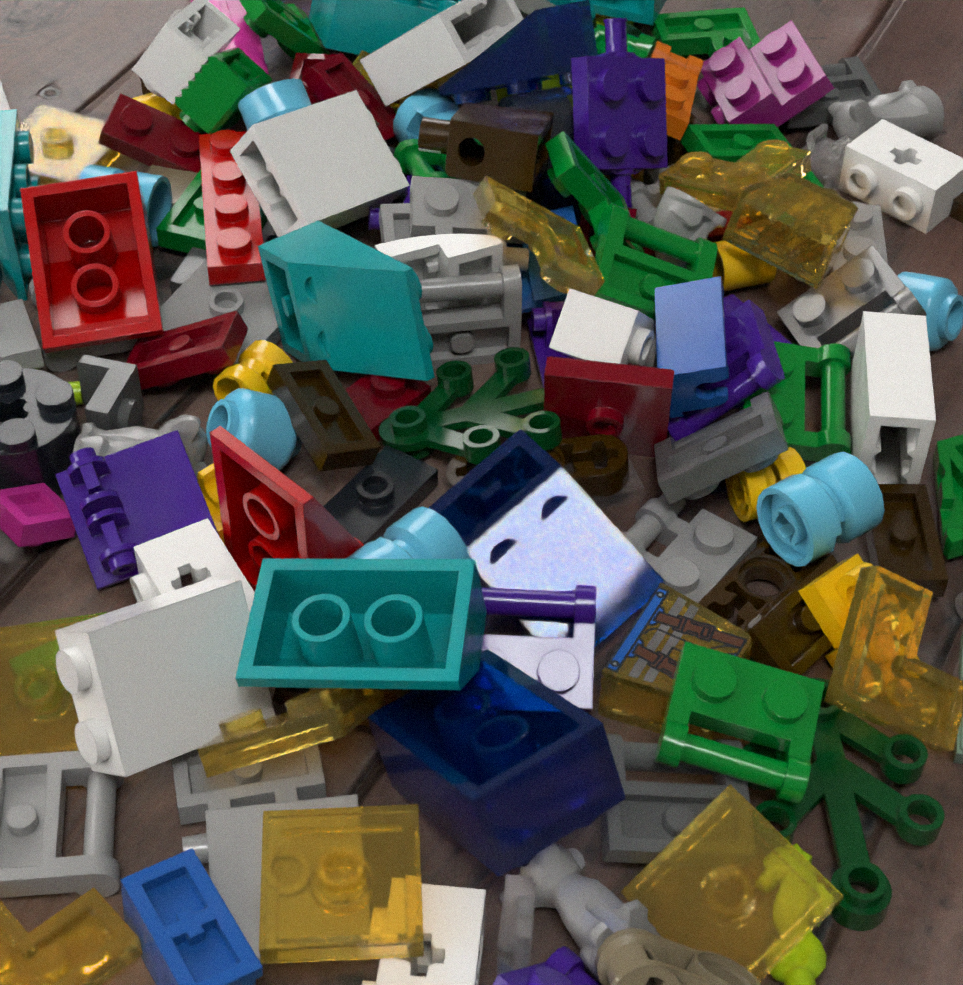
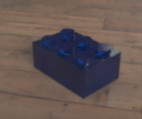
M489 649L481 652L479 671L461 690L415 689L366 716L392 787L498 877L513 868L527 864L540 851L576 829L592 824L599 815L626 799L603 723Z

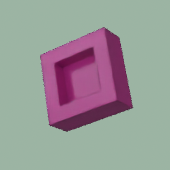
M45 483L0 490V529L18 547H35L46 542L75 536L76 530L66 503Z

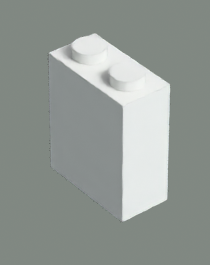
M461 0L364 57L360 62L385 106H388L467 64L527 24L514 0Z
M357 90L253 124L230 150L278 237L316 221H320L334 229L368 216L369 206L380 207V204H391L410 186L399 162L391 153L376 126L373 115L367 110Z
M863 311L845 396L846 431L852 436V455L856 456L869 468L878 484L920 483L936 423L926 316Z
M204 580L55 630L60 649L56 655L57 672L65 689L72 694L79 723L75 726L76 743L84 760L91 765L92 771L128 777L276 717L268 687H239L235 679L250 616L241 580Z

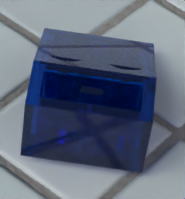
M590 0L534 10L439 87L440 96L454 98L455 105L478 104L492 101L491 91L507 88V94L514 96L543 90L542 81L559 78L560 86H572L571 58L601 54L594 6Z
M521 429L428 507L446 518L459 533L467 547L470 559L476 560L482 588L575 591V585H596L594 648L650 599L658 586L663 588L666 585L660 575L568 472ZM508 616L527 636L573 638L574 619Z

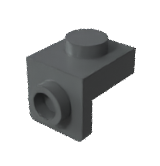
M82 355L76 366L83 401L86 405L84 410L87 423L94 422L97 428L105 431L135 425L140 426L144 403L137 365Z

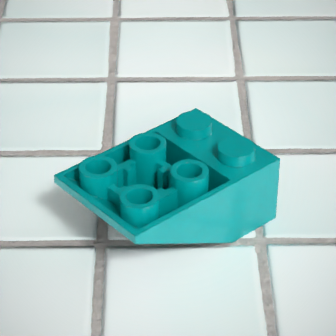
M312 0L308 18L325 48L368 56L461 0Z
M17 109L0 110V264L3 272L2 280L17 299L26 301L28 300L29 277H33L20 189L40 186L41 180L39 176H30L28 164H34V147L31 132L21 131Z
M320 221L313 222L258 246L284 351L302 362L327 360L334 371L423 381L435 378L430 353L433 351V341L428 329L424 325L419 301L422 298V286L412 267Z

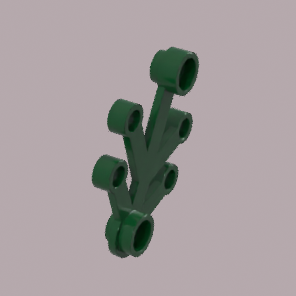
M509 347L495 354L494 364L496 372L459 408L446 410L457 397H463L474 389L472 367L469 363L460 360L449 361L440 365L436 370L438 386L418 406H404L393 411L389 418L380 424L379 435L385 447L388 445L416 459L424 458L437 449L465 457L471 464L487 465L497 461L502 455L500 436L524 442L531 449L543 451L555 448L561 443L562 430L560 417L556 413L540 411L544 410V388L506 396L516 384L529 379L532 373L529 352L520 347ZM531 413L527 417H525V419L516 417L519 415ZM464 428H469L468 430H466V431L464 432V434L455 431V430H460V429H464Z
M812 678L825 682L820 705L822 708L819 711L812 747L815 762L811 765L804 797L799 805L779 799L778 801H765L756 806L752 815L755 845L764 851L772 852L792 844L796 828L823 799L838 864V870L833 874L828 893L834 899L831 916L838 924L847 929L868 931L879 926L885 919L892 898V888L883 871L870 862L856 801L894 825L903 840L917 846L929 845L937 840L945 819L943 807L936 799L925 794H912L904 797L846 759L841 741L878 762L883 774L891 781L899 784H911L921 778L928 758V751L923 742L908 734H897L889 738L854 715L853 701L844 688L827 679ZM749 742L743 747L744 750L781 761L783 758V751ZM894 755H905L913 760L914 763L900 762ZM748 782V787L754 790L763 791L770 789ZM909 816H923L931 824L921 825L915 823ZM774 821L782 825L785 830L779 832L770 831L762 823ZM851 885L865 887L872 893H860L854 890Z

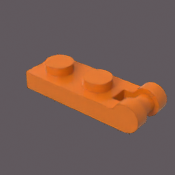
M657 41L649 58H665L667 135L681 140L690 121L698 76L704 60L689 55L687 59L670 52L672 46Z

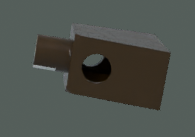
M471 103L463 104L451 117V120L423 117L419 129L418 149L419 151L445 154V174L450 177L532 192L548 167L549 154L545 143L551 140L554 113ZM475 139L479 140L482 145L478 144Z

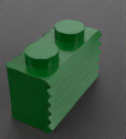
M231 48L208 56V62L201 65L202 70L196 72L195 78L188 81V86L181 89L182 94L175 97V105L182 110L179 116L189 128L200 134H213L235 125L242 117L238 108L240 100L256 89L270 84L272 78L240 48Z

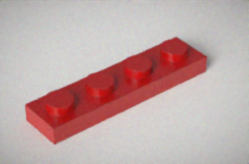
M220 130L213 134L199 135L209 285L266 280L258 246L263 244L259 202L230 152L247 131Z

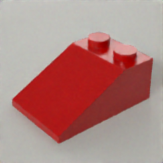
M137 171L21 188L42 345L45 354L164 334L148 217Z
M219 426L209 432L224 543L254 592L263 558L346 559L364 545L360 540L353 537L311 494L223 427Z

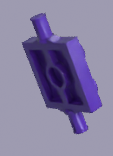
M627 18L604 19L606 53H601L597 56L571 58L574 143L603 175H610V183L624 197L627 207H633L631 174H637L643 169L668 168L665 58H640L632 52H627Z

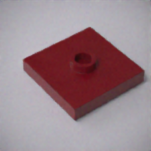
M553 356L547 357L544 373V411L554 412L560 417L562 439L606 434L620 439L626 445L629 455L655 457L654 445L667 439L674 370Z

